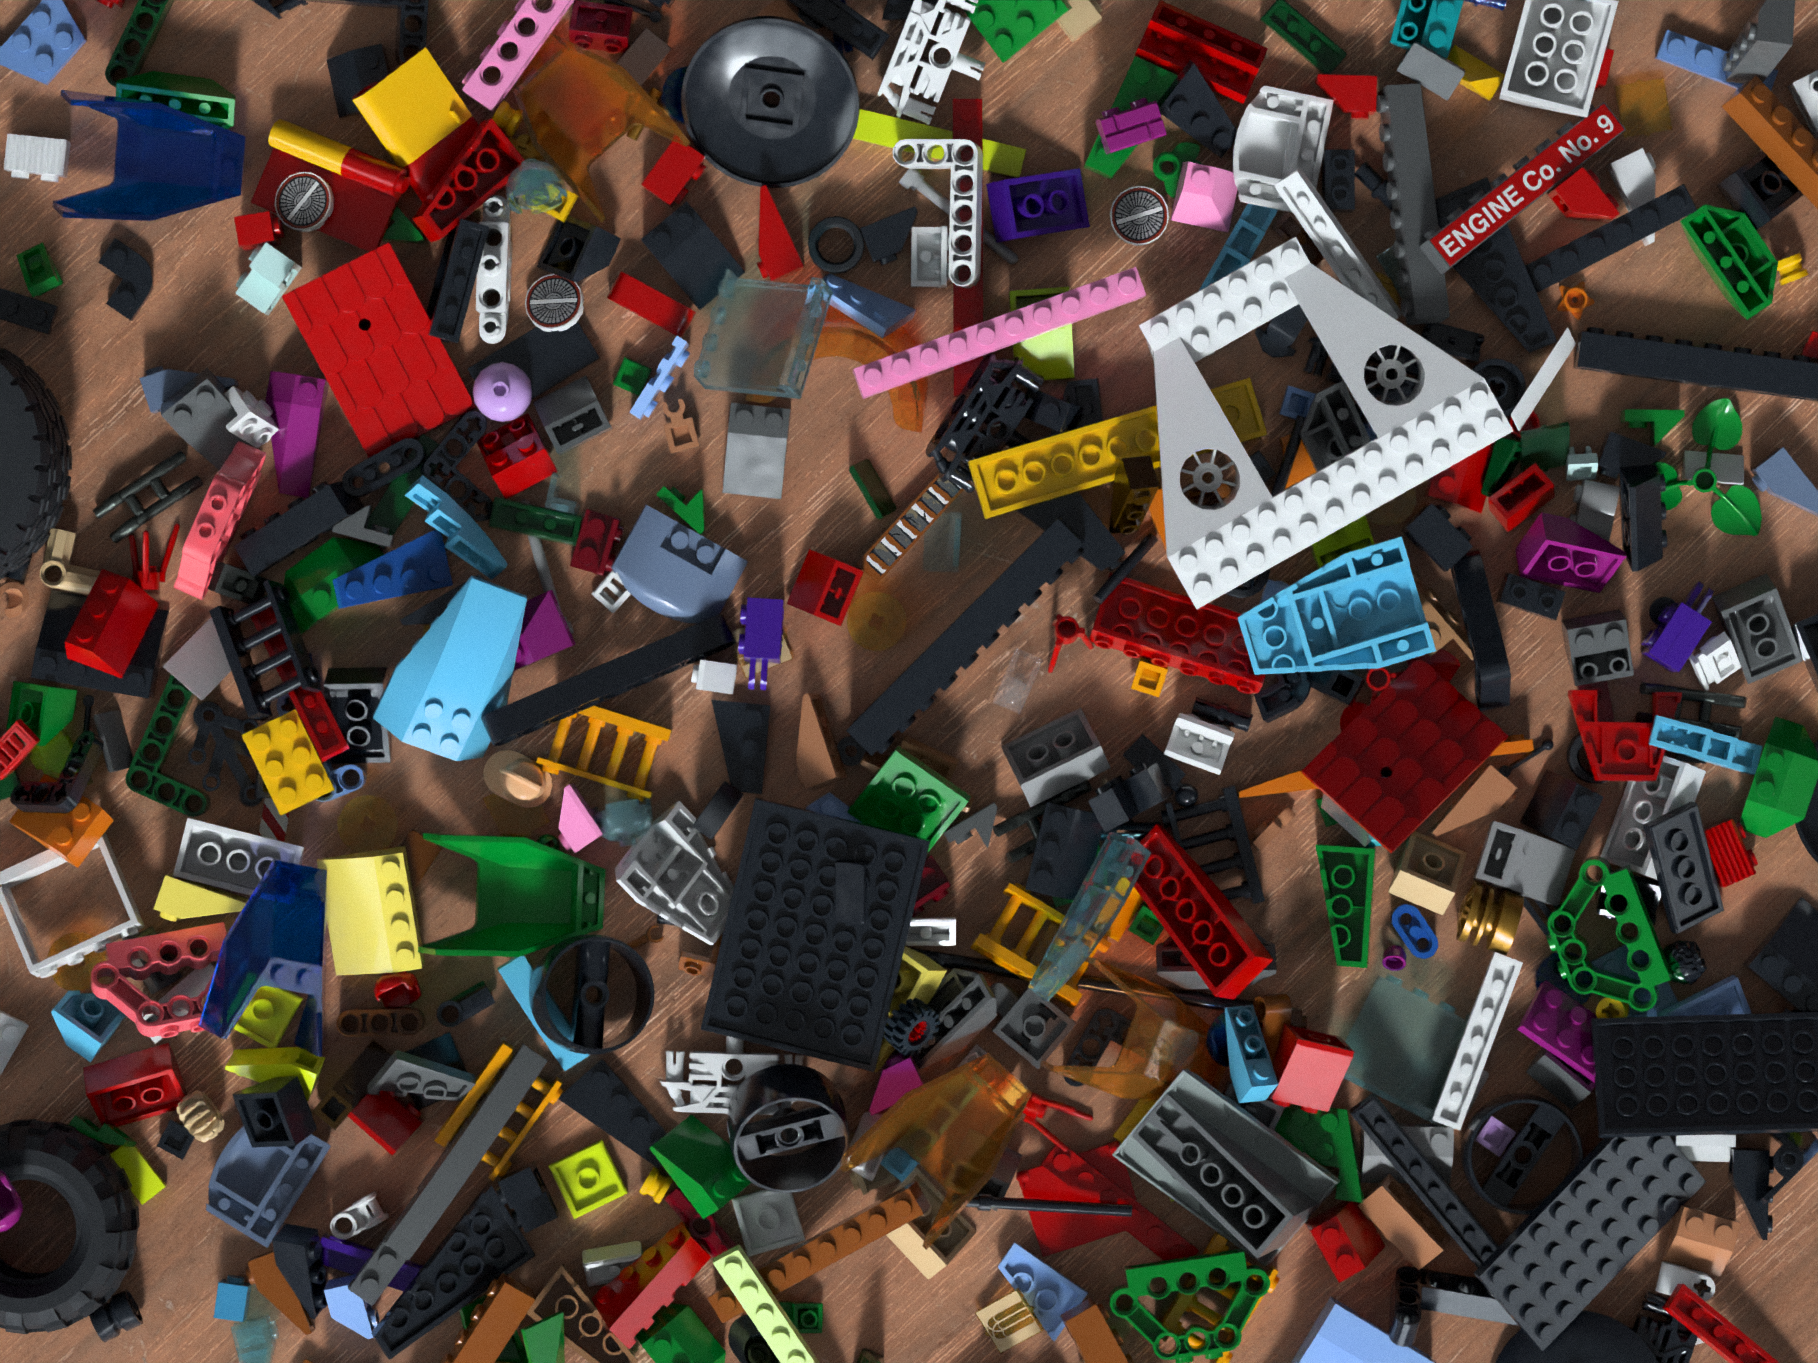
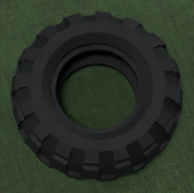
M27 1119L15 1120L0 1125V1170L7 1174L11 1182L29 1179L52 1186L69 1202L76 1220V1239L73 1249L67 1260L58 1269L46 1273H28L13 1268L0 1258V1328L5 1329L6 1332L28 1334L47 1331L49 1333L69 1327L77 1321L88 1317L107 1302L121 1286L123 1278L132 1266L137 1250V1231L140 1227L139 1209L135 1205L131 1191L132 1184L124 1168L118 1166L109 1154L110 1151L95 1138L92 1139L77 1131L76 1127L61 1122Z

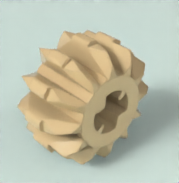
M198 1090L183 1097V1100L178 1103L176 1108L179 1119L183 1122L184 1127L188 1129L189 1133L196 1140L204 1143L219 1135V1132L224 1129L225 1122L211 1098H208L205 1093Z

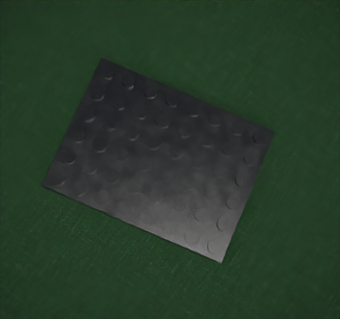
M756 797L701 1030L875 1072L885 1032L884 1026L887 1024L886 1021L889 1016L931 840ZM836 862H866L865 924L835 922Z

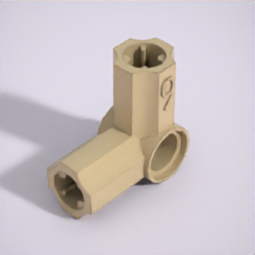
M51 528L43 565L40 569L41 581L52 589H62L89 595L100 571L70 565L77 534ZM51 567H59L62 571V577L57 582H49L46 578V573Z

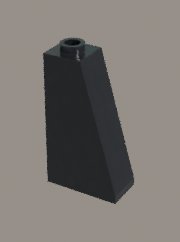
M1079 492L1016 510L1043 531L1061 516L1085 540L1081 546L1085 551L1080 557L1101 572L1106 568L1111 572L1124 562L1121 556L1126 552Z

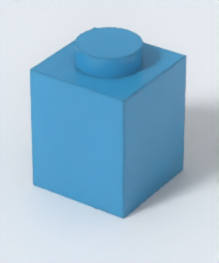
M228 1275L227 1280L222 1279L218 1282L213 1318L244 1322L247 1319L251 1284L244 1282V1277Z

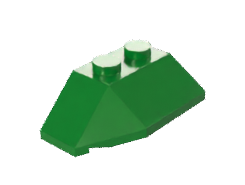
M150 71L120 79L116 82L115 110L120 114H124L130 122L147 135L207 142L224 130L234 126L236 96L213 79Z
M1705 204L1698 211L1680 221L1692 250L1723 296L1746 320L1772 304L1778 262L1745 213Z
M333 537L285 572L284 586L290 594L289 603L301 635L338 609L332 580L384 555L379 546L369 542Z
M1775 716L1740 819L1744 831L1768 838L1804 820L1818 780V752L1804 725Z
M671 1302L668 1307L662 1305L652 1316L654 1323L647 1330L642 1328L636 1335L642 1347L655 1363H725L726 1350L693 1309L686 1304Z

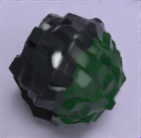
M1678 940L1668 944L1663 949L1673 975L1671 979L1673 982L1693 985L1707 969L1704 958H1701V950L1695 941Z

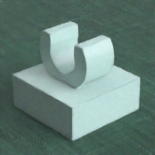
M1586 446L1585 454H1575L1574 447H1570L1565 466L1566 481L1596 479L1598 468L1597 453H1592L1590 446Z

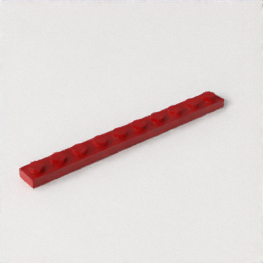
M952 99L953 139L970 140L980 146L983 153L982 99ZM965 147L961 151L960 156L963 162L972 159L974 154L972 147ZM970 176L964 177L960 182L962 192L969 191L973 186V180ZM983 178L980 279L971 288H963L953 283V333L983 322ZM970 206L961 209L959 217L962 222H966L972 217ZM964 236L959 241V249L961 252L970 249L972 245L971 238ZM963 266L958 272V278L961 282L967 281L971 276L969 266ZM983 356L954 366V397L959 396L983 360Z

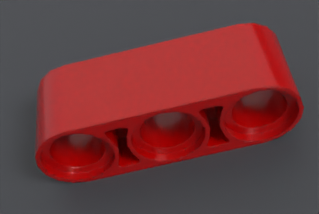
M621 271L606 297L680 338H683L696 314L692 309Z

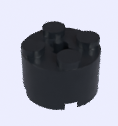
M1496 358L1485 360L1474 366L1471 370L1485 378L1489 387V382H1492L1493 385L1499 384L1501 389L1497 391L1498 397L1495 396L1504 415H1510L1526 390V383L1522 372L1514 364Z

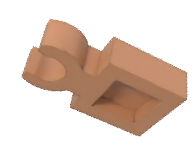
M682 398L678 399L680 408L677 412L669 411L667 402L663 403V411L671 419V423L663 425L671 454L700 446L693 418H683L686 406Z
M1286 806L1268 824L1263 821L1251 833L1255 837L1251 843L1261 851L1296 814Z

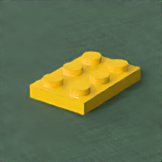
M296 709L241 735L280 816L335 790Z

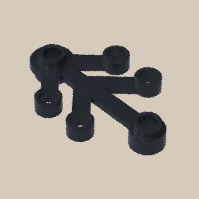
M214 702L199 704L193 714V720L198 727V732L193 748L187 755L189 763L198 766L205 761L206 752L204 748L209 734L212 735L216 743L208 773L202 779L203 788L209 792L219 788L221 784L219 775L225 759L241 788L238 794L240 802L246 807L257 806L263 798L251 800L247 797V790H255V783L251 782L236 753L251 758L252 756L244 742L227 738L221 728L240 731L241 734L246 733L244 731L246 723H251L255 729L258 727L257 722L253 719L243 721L223 715L220 706ZM205 711L213 713L214 719L212 721L204 719L203 714ZM199 751L202 754L201 761H194L191 757L192 752ZM208 777L216 779L215 787L207 786L206 779Z

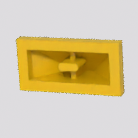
M1456 45L1453 46L1448 55V60L1466 71L1459 83L1490 101L1505 75Z

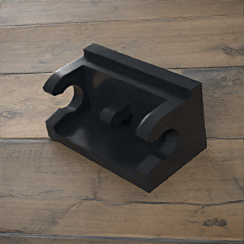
M1442 323L1424 324L1421 337L1453 358L1474 364L1479 362L1480 348L1484 342L1483 334Z

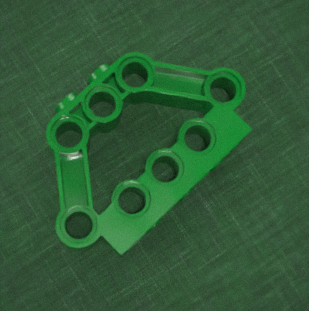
M1592 856L1586 859L1580 868L1579 879L1563 904L1554 909L1547 922L1550 933L1546 935L1550 949L1552 951L1557 950L1560 962H1557L1560 975L1563 979L1567 978L1572 989L1579 994L1594 993L1628 1003L1636 1011H1648L1653 1008L1658 1000L1659 989L1657 985L1670 981L1673 975L1631 867L1627 865L1613 871L1609 862L1603 857ZM1591 865L1599 866L1603 870V877L1598 880L1592 879L1588 875V867ZM1602 885L1607 894L1605 908L1608 913L1616 917L1618 922L1616 936L1619 941L1627 945L1629 950L1627 964L1630 969L1638 973L1640 980L1599 969L1594 964L1589 963L1587 957L1589 944L1584 937L1578 934L1576 927L1578 925V918L1598 887ZM1617 894L1623 895L1627 899V907L1623 909L1616 908L1612 904V896ZM1566 915L1571 920V927L1561 929L1556 924V917ZM1627 922L1634 923L1638 927V934L1633 937L1627 936L1623 932V924ZM1569 943H1577L1582 948V955L1579 957L1571 956L1567 952V945ZM1638 950L1645 951L1649 956V962L1638 964L1634 960V952ZM1584 970L1590 972L1593 976V982L1587 985L1582 984L1578 980V972ZM1646 988L1651 993V999L1646 1002L1638 1000L1635 996V990Z
M1243 1249L1228 1250L1124 1266L1127 1284L1117 1286L1111 1291L1109 1304L1116 1316L1125 1318L1152 1344L1153 1350L1159 1358L1163 1360L1175 1359L1176 1363L1194 1361V1356L1205 1355V1359H1215L1223 1357V1352L1231 1351L1239 1346L1242 1337L1241 1331L1258 1299L1268 1292L1270 1280L1263 1268L1257 1265L1246 1266ZM1221 1268L1225 1271V1277L1221 1282L1214 1283L1209 1280V1273L1212 1269ZM1190 1272L1195 1275V1282L1192 1286L1183 1287L1180 1285L1179 1279L1183 1273ZM1253 1274L1262 1277V1284L1256 1289H1250L1246 1286L1247 1278ZM1162 1277L1166 1280V1286L1162 1291L1155 1292L1151 1290L1150 1282L1153 1278ZM1240 1281L1221 1319L1213 1327L1208 1328L1200 1324H1191L1184 1331L1175 1332L1167 1328L1138 1300L1139 1296L1146 1295L1154 1299H1163L1172 1291L1191 1295L1196 1293L1200 1287L1209 1286L1213 1290H1222L1229 1283ZM1122 1294L1132 1297V1304L1126 1309H1121L1116 1305L1117 1298ZM1224 1327L1234 1330L1233 1338L1227 1342L1218 1339V1332ZM1191 1333H1203V1343L1199 1346L1190 1345L1188 1338ZM1165 1336H1170L1175 1340L1174 1347L1168 1351L1162 1350L1159 1347L1160 1339Z

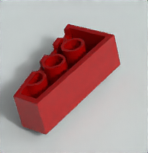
M492 118L484 120L478 125L412 218L430 242L442 239L458 225L459 219L467 218L528 166L527 162Z

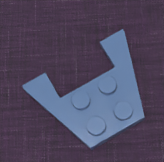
M42 0L9 39L0 46V65L48 85L87 40L63 0Z

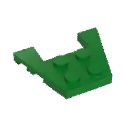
M1290 1103V1107H1285L1274 1131L1302 1153L1305 1152L1320 1165L1339 1168L1338 1179L1341 1182L1337 1185L1335 1199L1363 1203L1364 1197L1359 1179L1360 1173L1356 1161L1349 1110L1330 1107L1328 1112L1318 1110V1113L1314 1114L1302 1110L1299 1105Z

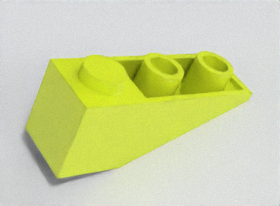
M299 1047L235 1049L225 1070L259 1083L275 1077L298 1076L306 1100L309 1101L317 1085L325 1057Z

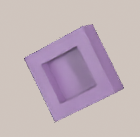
M1491 1115L1474 1140L1500 1157L1516 1132Z

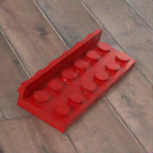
M1127 577L1099 605L1089 639L1100 648H1113L1122 651L1123 654L1131 658L1142 657L1151 660L1153 664L1160 667L1170 666L1180 669L1181 673L1188 676L1199 675L1208 678L1210 682L1217 685L1227 684L1234 686L1238 691L1246 694H1258L1266 674H1254L1237 618L1242 615L1241 613L1209 603L1196 609L1190 597Z

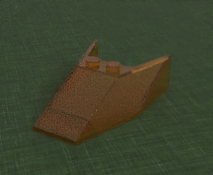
M553 33L549 35L512 87L534 148L601 222L606 217L592 182L589 168L595 160L632 127L640 125L687 147L690 144V141L675 122L622 66Z
M1083 956L1082 961L1094 965L1134 1000L1137 1009L1117 1061L1110 1067L1052 1065L1045 1061L1041 1062V1067L1126 1099L1158 1100L1177 1076L1186 1068L1199 1075L1215 1089H1218L1228 1062L1226 1058L1218 1059L1217 1061L1218 1055H1212L1211 1049L1213 1047L1212 1045L1209 1046V1041L1212 1040L1210 1034L1215 1030L1166 987L1089 956Z
M987 1053L905 1093L843 1154L840 1170L843 1173L895 1148H901L906 1151L946 1190L943 1203L922 1245L927 1250L993 1176L1032 1093Z

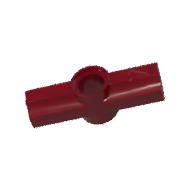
M676 1187L664 1198L689 1228L690 1233L700 1241L713 1258L737 1246L716 1221L714 1214L706 1217L711 1223V1228L708 1231L701 1232L696 1229L694 1221L701 1216L679 1187Z

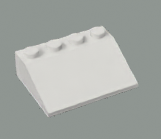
M1526 0L1499 99L1528 107L1587 117L1619 1Z

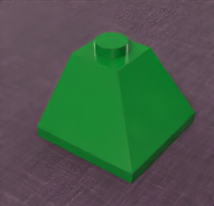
M13 681L6 732L17 720L21 719L40 739L37 746H45L73 720L77 690ZM15 733V735L20 739V741H21L22 743H25V742Z

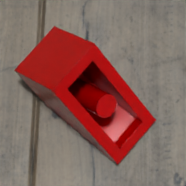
M1317 74L1315 77V84L1330 100H1334L1333 103L1343 114H1351V119L1367 120L1369 115L1375 114L1377 76Z

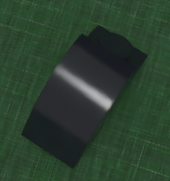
M1347 670L1310 672L1311 688L1349 707L1353 706L1365 683L1363 678Z

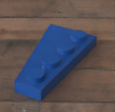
M436 529L332 580L339 609L453 585L442 533Z

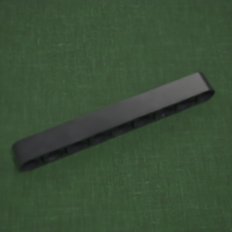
M717 615L496 709L483 716L481 720L493 746H501L721 652L734 645L736 640L724 615Z

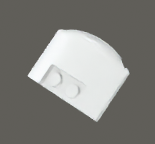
M1264 85L1259 90L1261 93L1249 103L1240 120L1233 147V177L1239 192L1240 202L1293 213L1274 185L1301 167L1316 189L1334 100Z

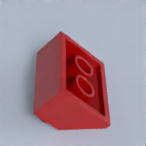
M1495 442L1431 477L1424 496L1482 513L1487 496L1481 494V489Z
M101 569L65 640L67 659L122 678L159 606L158 602L131 579Z
M169 1043L83 1068L86 1095L102 1126L104 1123L119 1127L177 1110L178 1103L187 1095L178 1061Z

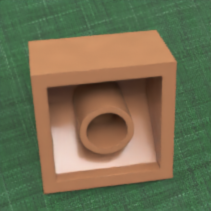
M1681 1205L1680 1210L1675 1215L1662 1260L1721 1277L1734 1251L1742 1223L1736 1219Z

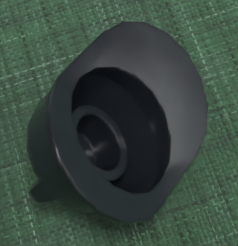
M743 1315L733 1322L728 1334L729 1346L740 1363H781L748 1315Z

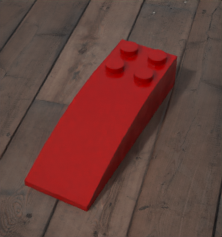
M1156 824L1117 864L1215 997L1234 1000L1274 960L1220 889L1161 825Z

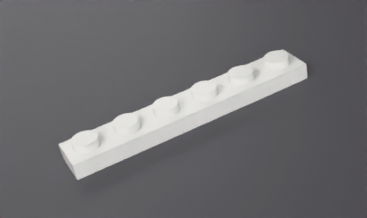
M1301 167L1278 181L1274 185L1342 284L1394 319L1399 318L1402 312Z
M1493 952L1431 1120L1461 1130L1523 962Z

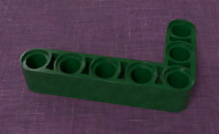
M138 0L106 67L105 77L108 83L116 88L114 73L119 68L127 70V78L139 75L174 0H162L161 2ZM147 14L152 15V26L148 29L140 28L139 21L141 17ZM133 41L139 42L141 47L139 53L135 56H129L126 50L128 44Z
M171 674L127 771L125 780L129 789L187 816H201L210 808L211 802L208 794L203 790L161 772L195 697L194 693ZM175 689H180L185 697L184 702L179 706H175L170 699L171 693ZM163 716L169 717L172 721V729L168 733H163L158 727V722ZM151 743L158 745L160 748V756L156 760H151L146 754V749ZM139 770L144 771L148 776V782L144 787H139L134 782V776ZM166 782L171 783L175 788V795L170 800L164 798L161 794V788ZM192 795H198L203 803L201 809L197 812L191 810L188 806V800Z

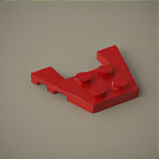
M1568 690V698L1595 781H1656L1665 749L1648 744L1653 723L1598 722L1597 690ZM1682 692L1652 693L1653 722L1655 715L1675 720L1676 717L1674 715L1677 705L1681 702Z

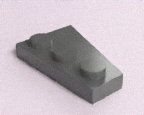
M396 1050L369 1082L367 1088L368 1094L379 1095L380 1091H392L398 1097H406L407 1093L423 1094L425 1099L462 1101L474 1087L476 1080L474 1074Z

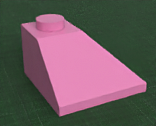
M1189 161L1182 162L1170 220L1228 233L1237 195L1233 172Z
M574 783L564 788L558 827L562 834L558 838L567 851L572 848L576 853L606 833V831Z

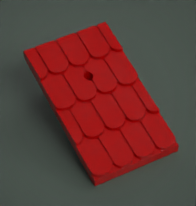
M390 242L282 295L287 308L368 458L405 438L416 439L422 436V434H426L477 408L442 340L428 335L431 319ZM369 320L371 323L370 328L362 330L363 323Z
M1419 657L1331 741L1301 773L1324 793L1321 808L1364 847L1374 838L1392 853L1508 738V735Z

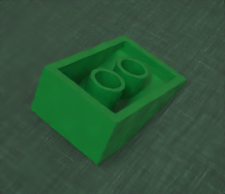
M692 1114L649 1148L703 1219L719 1210L752 1183L738 1168L733 1158L730 1144Z

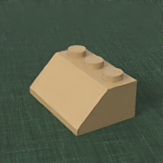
M916 1167L903 1182L900 1181L883 1198L917 1181L931 1207L923 1215L886 1235L929 1280L950 1263L977 1231Z

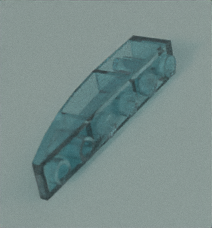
M1109 832L1028 986L1031 991L1044 1001L1048 1002L1074 975L1109 930L1124 906L1151 854L1136 839Z

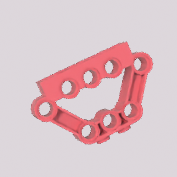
M238 441L221 469L215 474L185 541L180 568L174 585L175 589L200 600L204 599L209 590L207 588L217 562L223 563L262 475L260 471L267 455L266 452Z
M224 922L107 943V961L97 963L91 971V989L94 995L100 999H107L136 1024L138 1031L144 1036L169 1038L187 1030L201 1032L208 1029V1026L216 1025L223 1020L226 1002L240 975L245 973L250 967L251 946L249 942L241 937L228 938ZM195 948H202L206 953L197 956L191 951ZM233 952H239L244 957L234 960L229 955ZM171 953L177 958L173 961H165L161 957L164 954ZM136 959H143L147 962L142 967L132 964ZM220 960L205 990L198 997L190 998L181 994L173 996L169 1002L160 1004L155 1000H151L126 979L131 977L134 980H144L151 973L159 971L165 975H172L177 973L181 967L186 966L194 969H203L210 962ZM108 976L114 981L110 984H102L98 980ZM212 1002L218 1007L213 1011H208L203 1008V1005ZM183 1008L188 1013L184 1016H177L173 1011ZM147 1014H155L159 1017L154 1022H148L143 1019Z

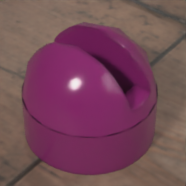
M1399 945L1389 946L1383 953V966L1391 971H1399L1405 968L1407 958L1405 950Z

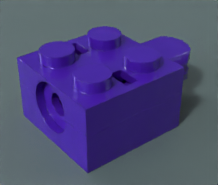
M1700 581L1693 586L1683 603H1673L1663 608L1657 618L1660 621L1659 626L1653 631L1650 629L1641 642V645L1644 646L1641 653L1669 672H1680L1712 623V621L1700 614L1714 593L1712 589L1707 588L1693 609L1691 608L1704 586Z
M747 597V605L741 604L740 622L741 625H746L745 634H739L738 652L739 654H744L745 662H750L748 689L750 690L755 689L757 662L762 663L760 690L767 689L768 663L781 664L784 600Z

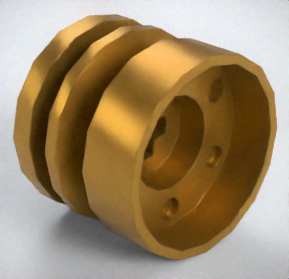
M1474 881L1468 894L1465 895L1459 910L1456 940L1465 942L1470 931H1472L1470 944L1476 946L1481 940L1482 935H1487L1486 949L1507 955L1518 929L1524 905V896L1504 890L1496 902L1493 901L1494 887L1488 885L1483 897H1481L1483 884Z

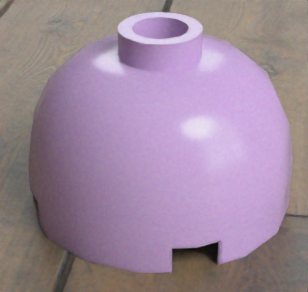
M505 362L491 364L483 369L475 379L473 387L474 402L480 412L491 420L500 422L515 420L523 415L531 404V381L526 373L514 364Z

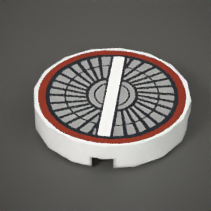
M299 172L290 175L281 183L276 192L275 208L278 217L286 226L296 231L310 232L319 229L333 212L334 196L332 188L323 178L311 172Z
M1144 186L1130 187L1121 192L1113 201L1110 211L1111 226L1116 236L1125 243L1135 246L1150 244L1159 239L1166 230L1169 220L1168 206L1163 197L1154 189Z
M555 274L543 276L535 281L527 291L525 299L526 313L533 324L543 331L551 332L558 330L560 332L567 330L576 324L583 314V292L576 282Z

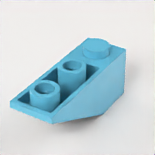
M1253 1005L1226 1007L1225 1019L1230 1078L1238 1103L1265 1101L1278 1086V1081Z

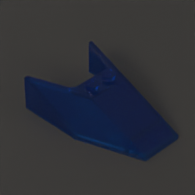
M61 90V96L70 105L89 107L114 117L118 124L113 181L109 185L53 201V208L63 218L153 221L241 195L246 139L244 135L159 102Z
M278 859L272 861L223 940L199 1027L221 1039H227L260 987L268 986L308 994L294 1044L318 1057H322L327 964L326 870Z

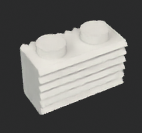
M7 134L4 170L11 172V177L29 179V174L41 175L40 180L58 182L59 177L67 178L71 142L65 139Z

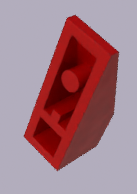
M764 185L760 187L759 256L761 261L756 264L763 279L769 277L773 283L803 269L804 265L767 186Z

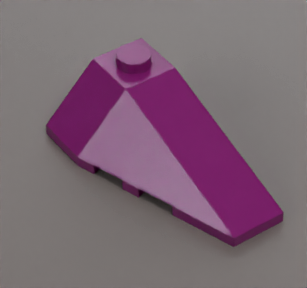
M270 371L265 401L272 409L273 413L270 416L279 428L271 437L279 493L309 498L329 388V383L325 379Z

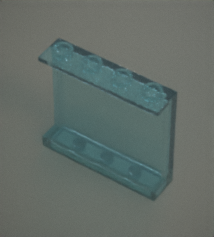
M726 269L724 279L719 284V295L716 305L711 310V321L708 331L702 340L701 354L694 366V377L705 389L801 399L833 291L822 278L811 277L809 285L737 278L731 270Z
M1387 974L1386 978L1378 975L1345 1040L1354 1051V1055L1344 1079L1439 1126L1440 1123L1431 1120L1470 1015L1467 1014L1464 1019L1454 1014L1457 1008L1441 1000L1438 1005L1428 1001L1430 996L1428 993L1416 987L1411 992L1401 987L1404 981L1390 974Z

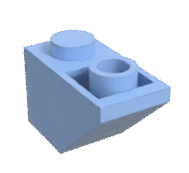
M356 1274L328 1280L324 1293L331 1318L367 1339L374 1338L371 1333L380 1323L377 1309H372V1305L348 1290V1285Z

